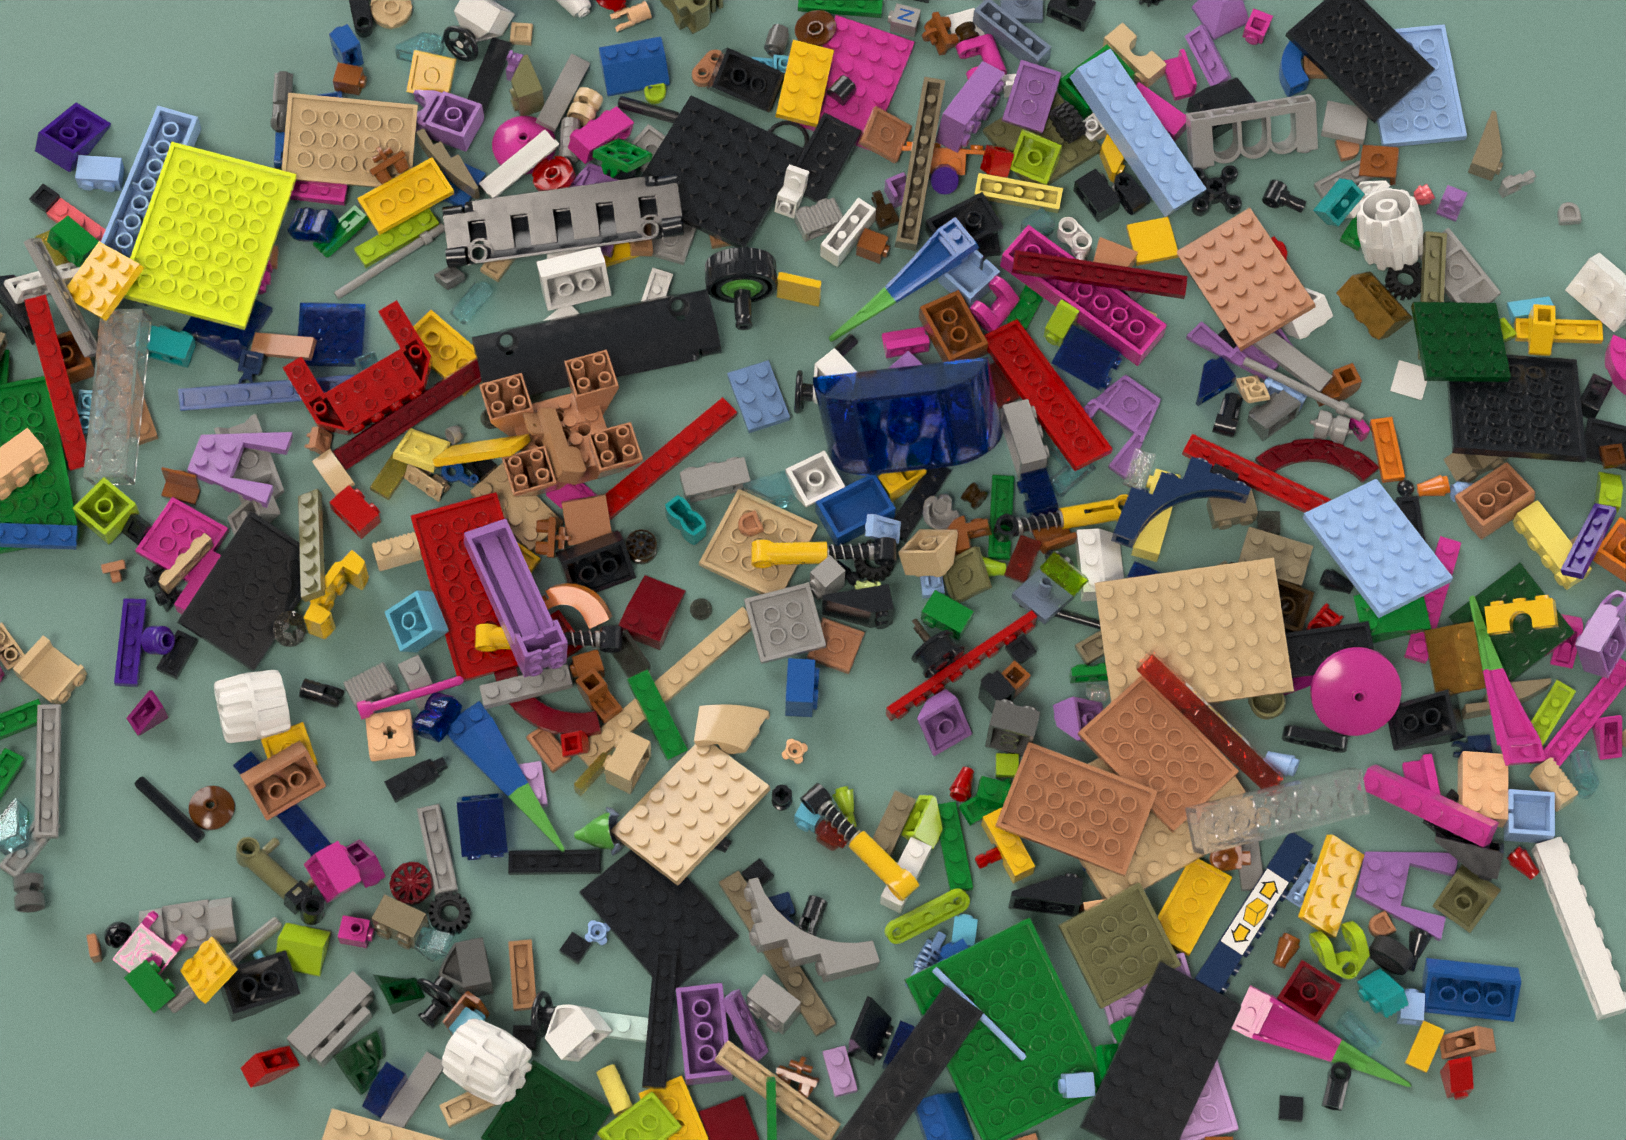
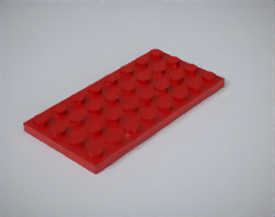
M497 492L411 515V521L431 590L435 595L449 630L445 634L456 676H461L464 682L494 674L495 672L519 667L511 649H497L491 652L475 649L477 625L493 624L501 627L464 545V533L504 519Z

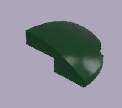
M377 1030L333 1056L346 1078L360 1095L371 1088L380 1073L377 1069L379 1060L383 1059V1047Z

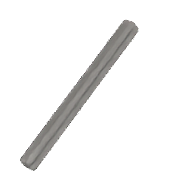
M273 917L227 955L234 965L282 928L281 922L276 917ZM188 985L169 1000L167 1006L173 1013H176L197 995L191 986Z

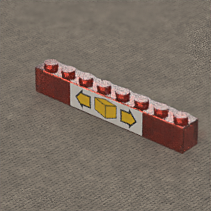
M1153 650L1136 665V670L1263 792L1269 795L1284 780L1283 775Z

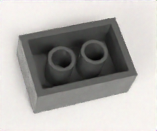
M996 700L985 747L1011 754H1019V756L1023 757L1028 742L1033 743L1040 712L1031 706L1021 707L1014 705L1009 700Z

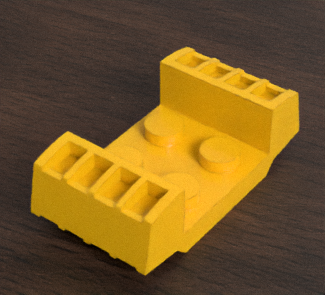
M353 550L342 561L335 562L325 575V595L310 601V606L304 616L309 634L326 639L336 629L330 611L334 606L336 597L344 593L347 582L360 590H363L366 586L369 576L365 561Z

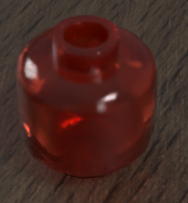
M825 818L821 820L815 829L816 841L830 851H835L838 847L843 849L848 842L844 840L842 834H838L836 828L831 827L829 821H825Z

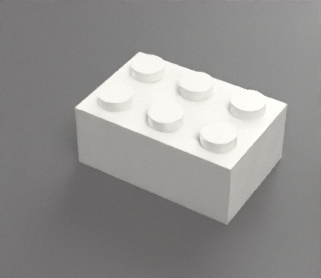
M600 247L536 262L542 293L548 311L611 296L606 264Z
M1599 252L1589 258L1565 291L1615 332L1626 324V275Z

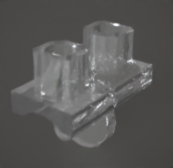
M1135 448L1123 485L1128 488L1139 487L1145 489L1156 454L1147 453Z

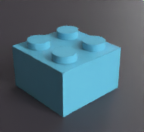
M417 590L385 611L401 652L417 653L449 632L433 592Z

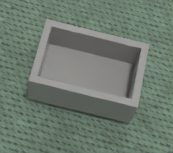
M1028 399L1003 405L1000 420L1019 481L1044 475L1045 467L1048 466L1047 458L1050 457L1047 445H1043L1041 440L1043 438L1042 428L1040 425L1037 426L1035 421L1037 418L1035 407L1030 406Z

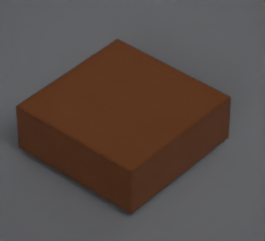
M1622 443L1599 447L1603 469L1626 465Z

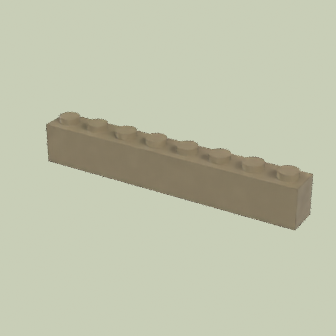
M924 77L895 248L916 251L945 80Z

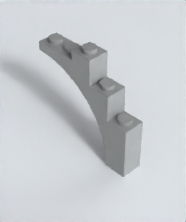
M758 877L749 879L744 888V896L752 907L751 917L755 924L749 933V940L751 945L755 946L757 953L783 947L782 954L784 960L789 962L790 968L816 962V972L818 976L822 977L823 983L876 970L880 961L873 941L859 943L834 942L804 932L775 909L764 893Z

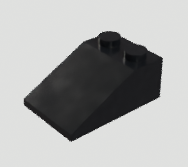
M727 47L722 49L706 89L769 113L785 73Z
M1237 77L1207 87L1188 99L1186 111L1192 113L1255 103L1257 101ZM1232 123L1212 126L1213 140L1231 130Z
M983 192L927 219L925 224V231L930 238L937 229L956 217L978 246L1003 228L1002 223Z
M889 584L822 595V615L868 628L884 629L892 625L894 607Z
M1449 689L1399 703L1396 712L1388 721L1394 751L1445 744L1466 738L1457 695Z
M1436 827L1434 841L1471 872L1478 875V878L1492 881V878L1498 879L1504 855V843L1492 840L1490 844L1482 847L1444 828Z
M1065 874V876L1060 875L1011 892L1008 908L1074 917L1078 914L1081 904L1083 878H1078L1076 874Z
M286 950L237 965L238 970L220 988L231 1022L253 1016L300 995Z
M869 996L865 1000L850 1036L848 1056L874 1066L876 1059L881 1060L885 1051V1047H882L885 1038L890 1039L894 1027L891 1026L892 1018Z

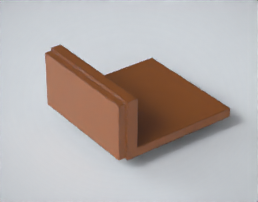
M1363 145L1359 176L1390 178V185H1396L1399 148Z
M162 467L161 470L166 483L161 496L170 499L174 497L179 501L196 505L201 490L197 476L182 470Z
M1056 526L1050 527L1049 530L1047 528L1040 529V531L1032 530L1043 555L1048 550H1058L1073 545L1077 538L1076 532L1070 533L1069 529L1062 530L1060 526L1058 528Z
M467 991L442 1022L448 1029L465 1007L472 1011L475 1009L479 1010L486 1018L489 1017L490 1013L481 999Z

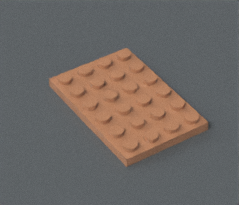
M1248 208L1177 251L1178 258L1240 352L1316 307L1314 301L1251 208Z
M1144 674L1077 734L1116 775L1158 791L1151 811L1172 833L1239 772L1170 703V700Z
M1028 742L995 827L1125 877L1158 791Z

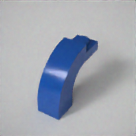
M1289 41L1284 49L1279 66V80L1287 97L1305 91L1309 83V78L1301 66V60L1305 55L1291 41Z

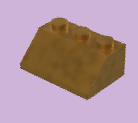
M1371 271L1352 275L1336 292L1340 297V302L1345 307L1351 309L1355 319L1363 323L1368 328L1369 334L1375 339L1388 338L1413 319Z
M1474 622L1424 631L1435 693L1449 689L1454 694L1486 688Z

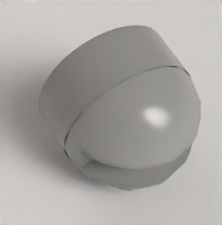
M451 426L445 430L446 438L451 442L450 444L455 445L463 439L464 433L460 432L462 430L461 427Z

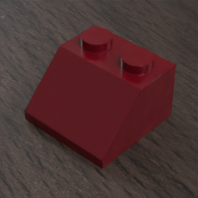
M1301 960L1277 999L1317 1024L1340 990L1341 984L1304 960Z

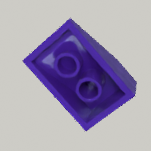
M76 102L38 132L35 152L66 171L71 172L77 167L78 155L88 156L110 128L111 123Z

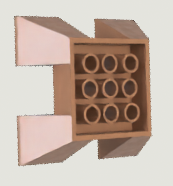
M607 350L564 361L571 393L531 404L522 373L479 384L491 424L509 437L529 434L530 442L520 449L519 453L513 456L502 457L514 497L537 496L559 490L567 484L556 482L546 448L541 441L543 436L532 435L528 432L522 415L523 412L538 413L540 408L556 409L568 446L580 450L586 467V471L579 482L568 484L577 485L620 473L643 461L631 422L607 428L603 418L606 409L619 389Z

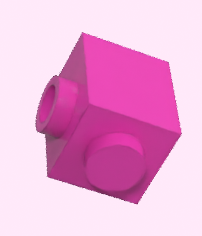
M343 915L338 940L341 944L367 948L368 942L373 941L375 928H372L370 920Z

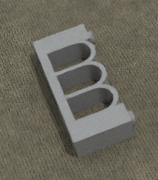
M1311 94L1186 113L1188 161L1193 168L1199 167L1203 170L1208 168V166H1214V161L1230 163L1238 158L1240 153L1249 159H1257L1265 155L1269 149L1277 154H1287L1294 149L1300 153H1308L1311 150L1318 149L1316 101ZM1290 114L1291 131L1288 138L1281 142H1273L1271 138L1270 117ZM1261 118L1262 136L1260 141L1252 147L1243 146L1241 121ZM1232 123L1233 141L1231 146L1222 152L1214 151L1212 126Z

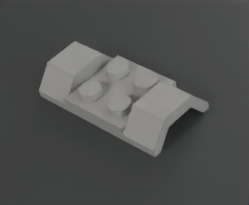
M1449 228L1445 229L1442 232L1447 233L1444 292L1454 302L1492 303L1501 292Z
M256 414L252 415L245 423L231 428H214L216 434L263 433ZM244 448L233 478L273 485L274 491L272 495L277 500L285 491L271 453ZM238 494L241 504L244 503L246 499Z
M232 897L216 900L207 899L139 911V925L152 910L159 915L149 929L169 945H172L180 934H184L188 940L179 951L198 949L202 943L208 941L211 937L215 938L220 945L237 943Z

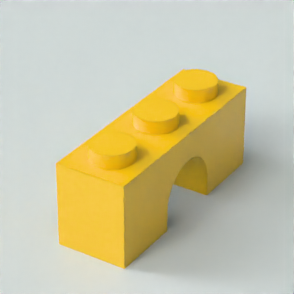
M1549 595L1535 596V600L1526 601V598L1513 599V603L1504 604V601L1490 602V606L1485 607L1488 634L1514 633L1513 621L1517 615L1522 613L1530 615L1532 626L1536 630L1559 627L1555 599L1549 598Z
M1000 808L983 816L981 826L991 844L995 843L1003 859V866L1014 884L1032 875L1035 865L1019 836L995 827L1002 810Z

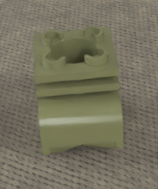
M660 0L662 5L672 13L674 22L679 30L688 27L692 34L709 25L710 11L712 13L716 12V5L719 9L723 8V0Z

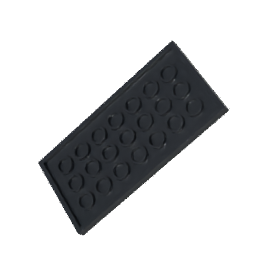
M1160 961L1081 1122L1080 1128L1102 1140H1179L1240 1012L1241 1005Z

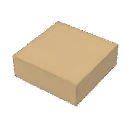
M512 22L510 43L512 45L531 46L533 24Z

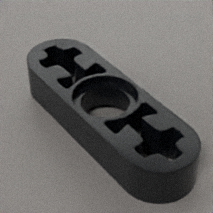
M1284 726L1282 740L1285 742L1337 753L1347 751L1348 739L1344 736L1297 726Z

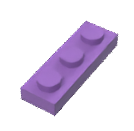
M1199 25L1185 36L1210 86L1232 78L1204 25Z
M740 989L729 993L722 1000L724 1009L734 1025V1030L744 1046L745 1053L754 1060L759 1061L769 1050Z

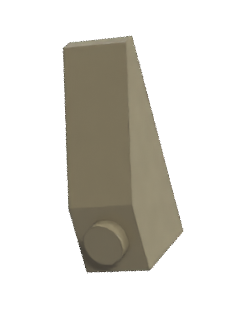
M1493 110L1468 170V173L1492 181L1494 174L1499 175L1503 163L1500 162L1502 147L1497 114Z

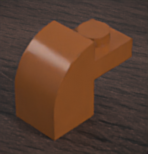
M1351 363L1333 370L1332 380L1320 393L1339 402L1356 393L1361 386L1362 380L1354 364ZM1316 401L1319 407L1325 405Z
M964 515L953 520L947 529L957 530L958 532L955 556L972 548L970 539L992 535L988 519L976 518L967 523Z
M592 668L575 680L581 696L592 711H596V714L604 724L623 711L621 705L609 692L607 683L595 668Z

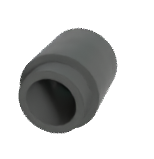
M774 24L769 29L764 45V50L768 55L773 57L774 55L784 54L789 38L788 28L781 24Z

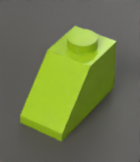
M1060 300L1044 330L1043 337H1045L1048 343L1062 348L1076 329L1079 310L1064 300Z
M1598 472L1594 504L1616 507L1618 513L1621 508L1623 492L1621 475Z
M919 795L901 835L907 840L913 837L932 846L931 849H934L943 830L937 798L933 795Z

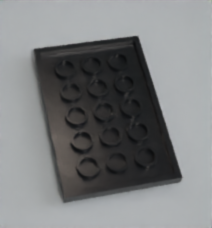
M1324 0L1285 35L1374 123L1381 119L1435 70L1365 0Z
M250 511L177 623L254 671L301 599L299 542Z
M632 850L579 891L580 896L600 919L610 927L613 934L651 977L655 949L678 951L675 990L739 938L734 929L688 877L679 885H676Z

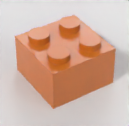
M1620 517L1602 541L1593 561L1625 583L1626 520Z

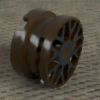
M639 529L629 534L626 540V548L630 560L642 565L651 562L655 558L657 542L651 532Z

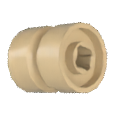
M579 88L574 97V103L571 104L568 110L567 117L579 119L580 126L584 127L590 120H595L596 112L599 111L602 105L603 97L593 89Z

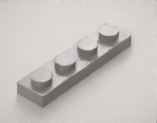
M566 664L557 669H545L541 674L534 677L528 676L524 678L521 675L479 687L484 708L489 709L573 688L568 665Z

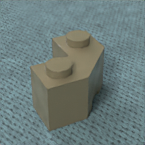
M1451 453L1443 460L1456 481L1471 482L1479 475L1492 469H1497L1509 457Z

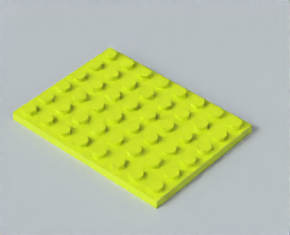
M171 141L130 259L143 266L144 269L123 298L245 330L297 179L296 174Z

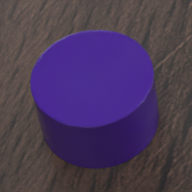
M941 164L933 169L931 185L937 193L946 195L952 193L957 188L959 179L954 167L948 164Z

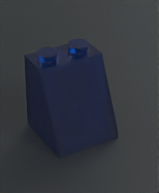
M1072 325L1051 364L1101 392L1103 388L1105 390L1108 388L1112 381L1110 375L1114 369L1116 371L1119 369L1123 359L1121 358V352Z
M503 792L458 797L456 805L462 857H467V860L481 859V855L490 854V858L503 857L504 853H508Z

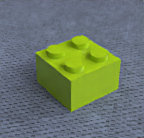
M105 477L73 507L76 517L108 545L122 532L131 514H140L136 503Z

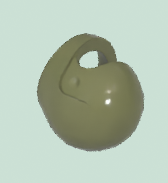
M1284 693L1248 698V704L1257 717L1269 720L1279 716L1284 711L1286 699Z

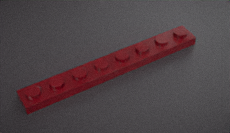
M1015 250L1012 273L1179 299L1185 298L1188 276L1020 250Z
M477 357L422 392L423 394L420 397L408 401L400 409L391 412L333 450L343 468L347 470L480 383L481 376Z

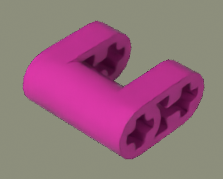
M992 34L964 40L956 45L955 48L959 58L967 59L981 55L982 61L1005 72L1004 75L1007 74ZM978 66L967 71L966 76L968 80Z
M994 276L988 284L997 297L991 307L988 308L984 303L976 300L969 308L973 317L987 332L999 328L1020 301L1011 286L999 276Z

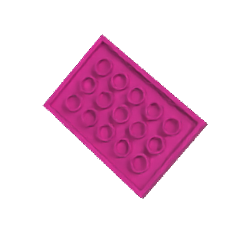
M836 15L834 18L836 32L833 38L822 46L834 50L818 123L825 112L862 130L863 133L871 111L875 106L887 112L915 42ZM841 75L851 79L857 88L856 93L844 106L827 95V90ZM800 124L802 127L814 131L816 128ZM857 142V144L855 145V146H858V147L867 149V148L863 147L862 145L858 144V142Z

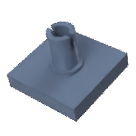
M1000 0V7L1020 23H1042L1043 0Z
M1041 567L1012 593L1011 598L1028 612L1032 610L1037 619L1045 625L1074 599L1075 593Z

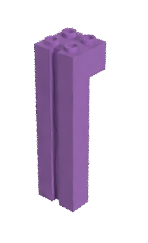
M503 519L465 532L464 545L524 678L537 676L546 667L557 669L563 666L567 661L568 642L558 620L552 621L507 520Z

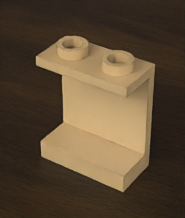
M44 635L13 668L18 678L53 705L64 704L70 698L71 692L76 686L79 687L84 683L87 675L85 668L81 664L77 666L59 652Z

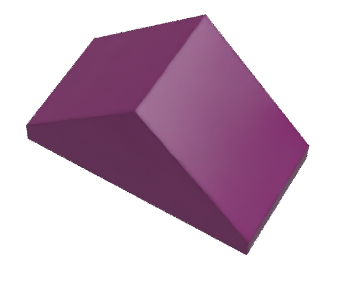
M149 690L127 716L128 722L138 736L168 719L163 705L153 690Z

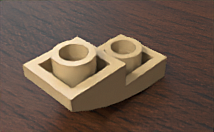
M1258 375L1236 378V386L1247 403L1270 400L1266 386L1260 382Z
M328 449L312 461L335 495H338L348 485L351 487L355 485L331 449Z
M1 622L0 661L9 671L15 667L25 654Z

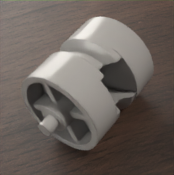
M1320 410L1318 418L1310 420V424H1313V427H1315L1313 437L1325 439L1327 436H1330L1331 441L1343 445L1345 436L1353 434V430H1350V427H1348L1350 417L1338 415L1336 418H1333L1332 413Z

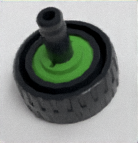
M751 247L729 248L714 253L705 263L706 290L716 300L734 303L735 327L738 330H749L753 326L751 322V302L769 297L777 288L776 260L772 254L765 250Z

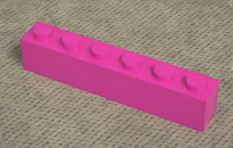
M1376 764L1367 769L1360 789L1482 847L1491 843L1499 824L1495 820Z

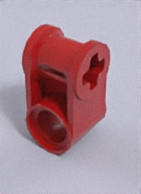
M1326 603L1309 622L1306 630L1338 626L1343 621L1344 616H1339Z

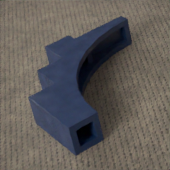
M1191 457L1183 479H1180L1173 473L1161 472L1153 494H1150L1143 488L1131 487L1111 541L1133 548L1139 534L1150 521L1163 511L1179 503L1201 498L1230 499L1245 504L1251 487H1248L1241 481L1229 480L1220 473L1213 474L1210 472L1212 464L1208 463L1207 460Z

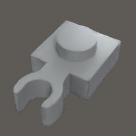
M1529 170L1523 175L1521 173L1515 176L1509 175L1502 180L1498 192L1504 198L1521 190L1523 186L1533 183L1535 181L1533 178L1537 176L1533 170Z

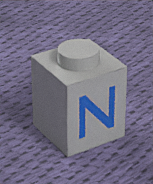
M896 3L895 10H890L888 23H891L890 31L915 37L920 21L921 9Z

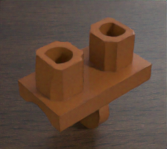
M933 12L932 18L924 26L925 32L922 34V39L925 42L930 41L932 45H935L939 56L945 55L948 49L956 47L959 39L957 34H948L947 32L951 27L949 16L941 17L939 12Z
M380 146L376 148L378 154L372 157L374 163L383 160V162L370 169L369 172L381 184L388 182L392 179L386 170L393 165L398 174L409 169L404 151L402 150L387 159V156L393 153L392 149L389 147L382 151Z
M549 517V519L537 520L536 533H548V542L536 541L535 553L547 555V558H555V540L558 541V549H565V541H571L572 536H565L566 527H559V535H556V517Z
M1241 846L1215 849L1211 852L1209 858L1211 865L1223 872L1242 869V866L1251 865L1250 851H1241Z
M804 1056L801 1057L799 1062L790 1060L789 1066L797 1070L782 1065L777 1067L775 1074L789 1086L792 1080L800 1082L797 1092L806 1098L810 1096L813 1089L818 1085L819 1078L802 1073V1071L811 1073L813 1069L812 1066L805 1064L806 1057Z

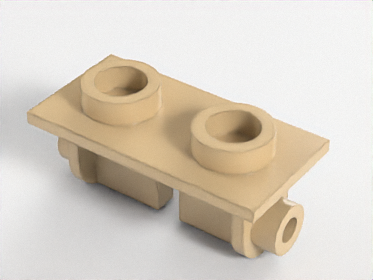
M408 464L404 478L428 496L440 502L442 493H446L450 488L448 481L437 474L429 477L432 472Z

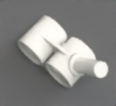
M1062 218L1058 225L1057 238L1062 243H1067L1071 247V252L1076 259L1085 260V257L1089 255L1091 250V236L1074 218ZM1064 228H1068V229H1070V230H1072V231H1071V232H1065L1063 229H1064ZM1078 243H1083V244H1085L1086 246H1085V247H1079L1077 244H1078Z

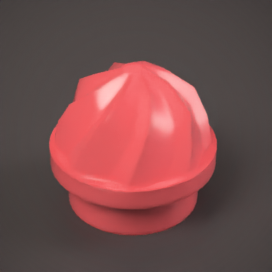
M1427 184L1419 185L1414 191V197L1419 205L1431 204V201L1435 199L1433 192Z

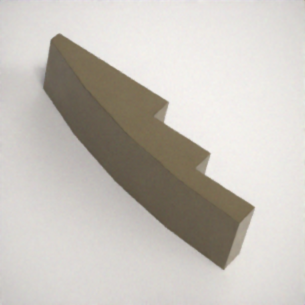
M424 128L417 131L416 135L419 145L429 159L431 157L434 159L443 175L474 199L480 198L479 188L459 154L451 158L441 141L433 145Z
M1551 678L1510 683L1522 704L1546 691L1551 684ZM1487 693L1481 703L1464 705L1461 711L1463 720L1491 715Z

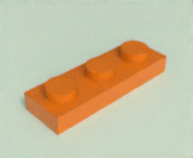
M1393 418L1371 419L1370 428L1382 483L1404 480L1405 474Z

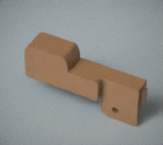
M540 408L538 413L523 412L522 415L528 432L532 435L543 436L541 441L546 448L556 482H579L586 471V467L580 450L568 446L556 409Z

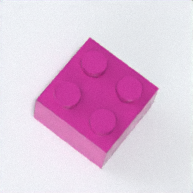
M339 841L318 851L304 863L305 868L326 903L347 893L362 881L358 867L351 863L346 847L341 845Z

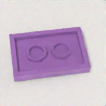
M1021 60L1002 122L1042 134L1061 72Z

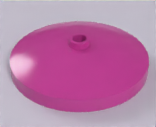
M1362 647L1343 649L1329 656L1316 670L1310 687L1311 703L1318 718L1329 729L1343 735H1365L1384 726L1396 712L1401 699L1400 678L1392 663L1379 652Z

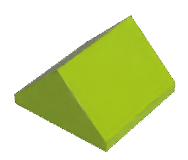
M1022 129L1013 152L1014 157L1010 170L1047 185L1060 160L1062 145Z
M286 923L278 936L276 953L286 950L294 972L320 977L331 932Z

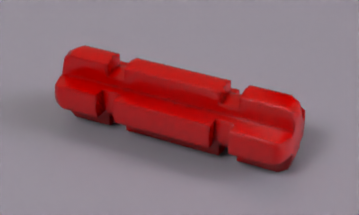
M995 847L986 851L985 855L982 853L976 856L975 863L981 869L988 866V863L992 864L1001 860L1002 856L998 848Z

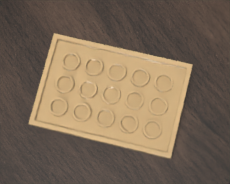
M288 93L282 171L296 174V181L377 188L382 184L375 176H371L369 170L383 162V160L374 163L372 157L378 154L376 151L378 146H380L382 151L389 147L392 149L393 153L388 155L387 159L403 150L409 169L413 168L418 105ZM393 165L386 169L392 179L400 175Z
M695 744L610 831L612 836L676 885H679L770 791V786L714 744L698 747Z

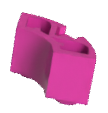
M1613 335L1605 352V368L1608 370L1613 385L1624 395H1626V340Z

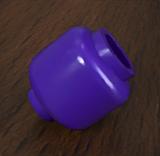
M150 626L143 631L141 644L144 651L148 654L165 655L174 647L175 638L170 628L166 626Z

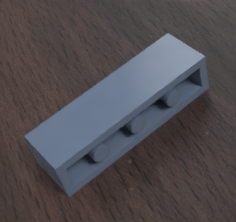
M984 0L974 10L973 23L984 33L992 34L998 44L1020 61L1024 60L1044 66L1050 60L1052 47L994 1Z

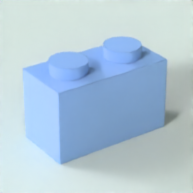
M78 155L75 175L78 188L88 191L93 189H103L107 192L121 191L125 168L122 158Z

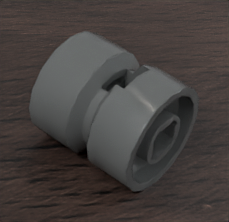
M22 873L14 876L13 887L14 892L17 893L14 896L15 910L26 913L43 910L45 908V895L41 891L44 889V876L40 873Z

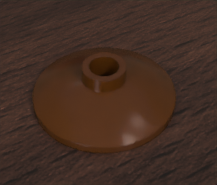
M822 10L805 13L798 19L795 25L797 40L816 46L829 42L836 32L835 19L831 14Z
M219 786L201 788L192 796L189 802V815L192 821L198 827L205 830H216L224 827L232 819L235 810L232 796L227 790ZM209 802L215 804L211 809L206 807Z

